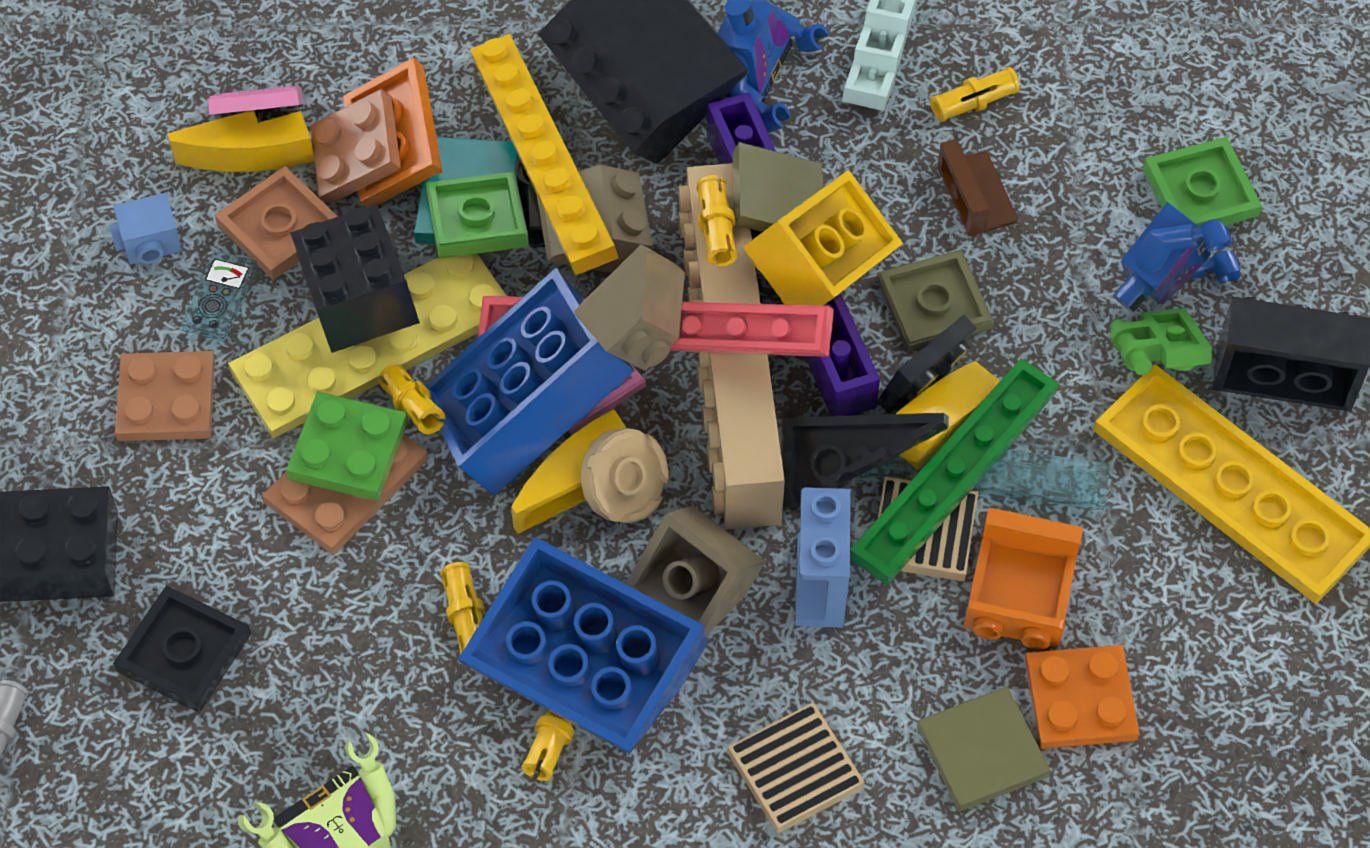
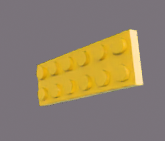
M1156 364L1152 366L1148 374L1142 375L1095 421L1093 429L1095 433L1314 604H1317L1370 548V528Z

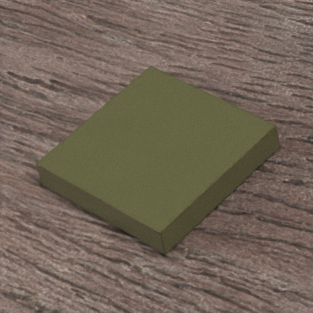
M741 142L733 150L735 225L764 232L823 188L822 163Z
M962 249L877 272L876 280L907 352L927 346L962 315H965L977 327L973 334L993 329L994 321Z
M1008 686L918 720L917 728L958 812L1048 778L1051 770Z

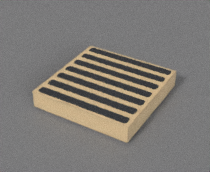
M885 476L878 518L911 480ZM970 491L901 571L965 582L979 492Z
M814 702L728 746V755L777 834L864 789V780Z

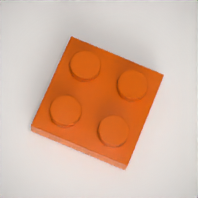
M1123 645L1026 653L1025 665L1040 749L1138 740L1140 733Z

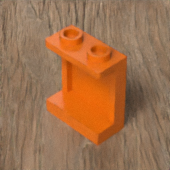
M989 507L963 628L972 629L977 636L985 639H998L1001 636L1021 640L1024 646L1035 650H1044L1049 648V646L1059 648L1065 625L1064 620L1076 558L1084 527Z

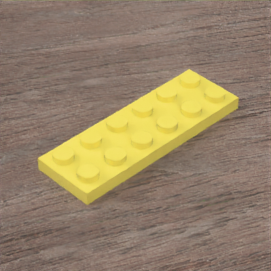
M479 255L437 257L404 274L420 321L418 324L331 353L321 322L317 318L229 362L230 372L272 438L274 439L305 423L317 391L351 399L378 385V379H384L380 376V373L386 366L399 364L407 370L477 334L479 331L483 296H507Z

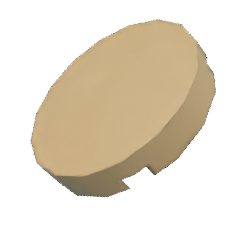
M617 428L604 432L590 445L583 459L580 479L584 497L595 513L608 521L631 524L646 519L659 507L664 497L660 496L663 491V484H668L669 470L666 455L656 439L639 430Z

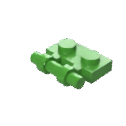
M1185 308L1141 312L1140 321L1125 322L1122 319H1117L1110 324L1111 343L1117 351L1121 352V359L1126 367L1135 371L1138 375L1148 374L1152 369V361H1161L1166 369L1171 368L1179 371L1191 370L1196 365L1211 364L1212 346Z

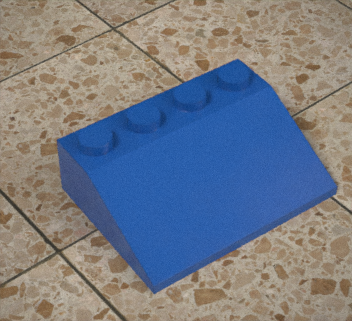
M557 268L550 272L425 385L429 390L430 399L444 411L445 419H440L444 423L440 431L458 467L493 496L507 484L512 483L527 466L542 453L548 451L555 441L573 425L583 420L592 408L610 392L619 388L624 380L634 372L630 363L607 353L574 314L573 311L584 300Z
M534 537L458 660L460 663L630 754L683 686L707 646L704 625Z

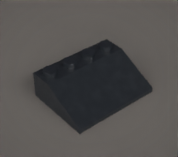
M571 0L538 33L539 37L634 154L655 164L662 161L705 118L709 103L722 100L750 72L690 0Z

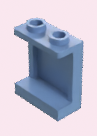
M805 487L801 490L800 533H797L795 626L843 628L850 578L851 489Z

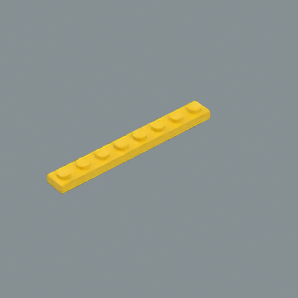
M507 34L500 38L490 39L484 44L471 48L470 51L476 67L575 276L619 259L615 245L511 35Z

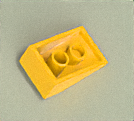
M847 170L745 245L743 249L781 298L784 305L823 306L891 254L903 242L852 173Z

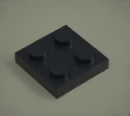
M962 315L897 370L878 398L877 404L890 414L898 406L902 405L904 407L925 391L935 379L938 382L943 377L952 373L959 365L958 361L971 349L967 341L977 327L965 315Z
M166 585L113 665L116 672L200 713L251 636V630L249 625Z

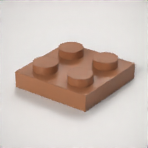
M382 89L310 125L318 196L326 203L336 202L401 169L392 97Z
M283 166L215 215L217 226L272 280H275L300 262L290 232L302 229L310 223L323 222L338 217L286 166Z
M214 352L121 354L115 424L117 441L211 438L215 372Z

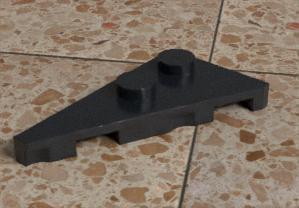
M945 413L784 418L782 465L785 483L783 509L794 510L800 507L801 490L805 487L836 488L949 428V416Z

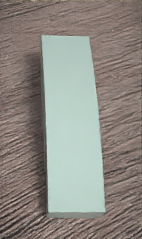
M870 0L866 10L864 26L855 48L853 65L844 86L842 102L885 111L918 0Z

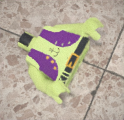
M364 732L366 739L370 743V749L366 755L356 756L353 746L348 740L345 745L346 753L349 758L360 763L361 769L359 772L352 765L276 817L273 816L271 808L266 804L253 803L254 807L262 815L260 825L254 828L244 815H239V827L246 833L258 834L260 837L258 844L262 848H391L389 836L396 829L395 794L382 763L375 761L379 749L378 742L373 736Z

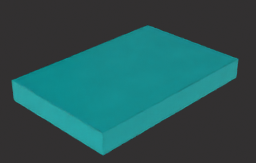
M437 137L443 171L423 181L414 230L415 243L436 245L425 182L513 171L516 177L515 169L519 156L511 141Z

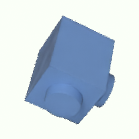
M167 192L113 205L118 223L109 225L116 251L125 249L129 265L138 262L143 264L155 263L165 255L182 251Z

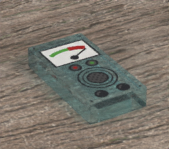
M214 250L181 322L183 331L226 342L258 271L257 261Z

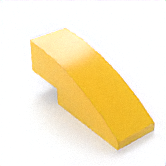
M249 110L167 133L175 164L197 169L224 172H259L281 169L283 166L290 168L315 162L311 138L301 111L258 123L254 110Z
M974 361L948 374L927 388L896 414L945 413L949 416V428L899 455L919 470L937 453L1000 380Z
M615 409L588 423L566 439L541 463L525 483L511 506L513 527L517 534L586 501L580 478L583 459L590 445L604 432L617 428H626Z

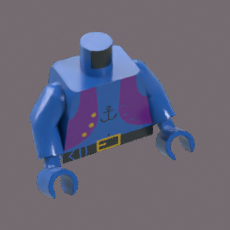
M728 0L725 4L726 17L718 34L750 72L725 97L730 98L750 92L767 132L770 133L782 129L783 125L779 121H784L790 117L787 106L780 102L766 106L764 101L793 44L791 37H795L796 46L800 51L814 52L823 50V47L815 42L814 37H827L829 32L822 24L807 27L799 25L800 19L767 0Z
M1167 202L1123 256L1121 264L1128 278L1113 294V297L1123 307L1134 313L1148 296L1162 305L1188 279L1205 278V273L1214 271L1220 284L1238 280L1241 268L1233 252L1223 250L1213 255L1211 259H1208L1211 256V251H1217L1232 244L1228 227L1215 219L1198 226Z

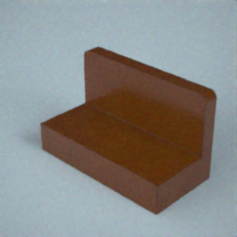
M958 139L940 143L937 168L968 236L1017 223V214L989 154L984 151L965 156Z

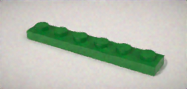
M1020 358L850 549V560L888 586L1054 397L1059 383Z

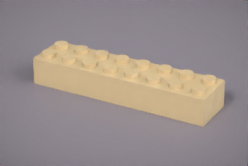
M733 163L687 167V185L679 186L678 188L680 204L678 219L680 238H684L685 249H683L685 276L689 278L690 286L687 288L688 302L760 304L756 267L743 249L745 245L752 241L750 228L734 226L732 232L737 250V259L730 265L717 267L716 258L713 265L707 261L706 240L704 233L701 232L698 225V215L701 214V207L696 184L702 177L717 175L718 179L720 177L724 178L729 208L734 212ZM694 352L698 353L699 360L697 365L699 392H703L704 432H708L707 462L709 473H713L712 503L714 514H723L725 530L781 525L785 480L768 355Z

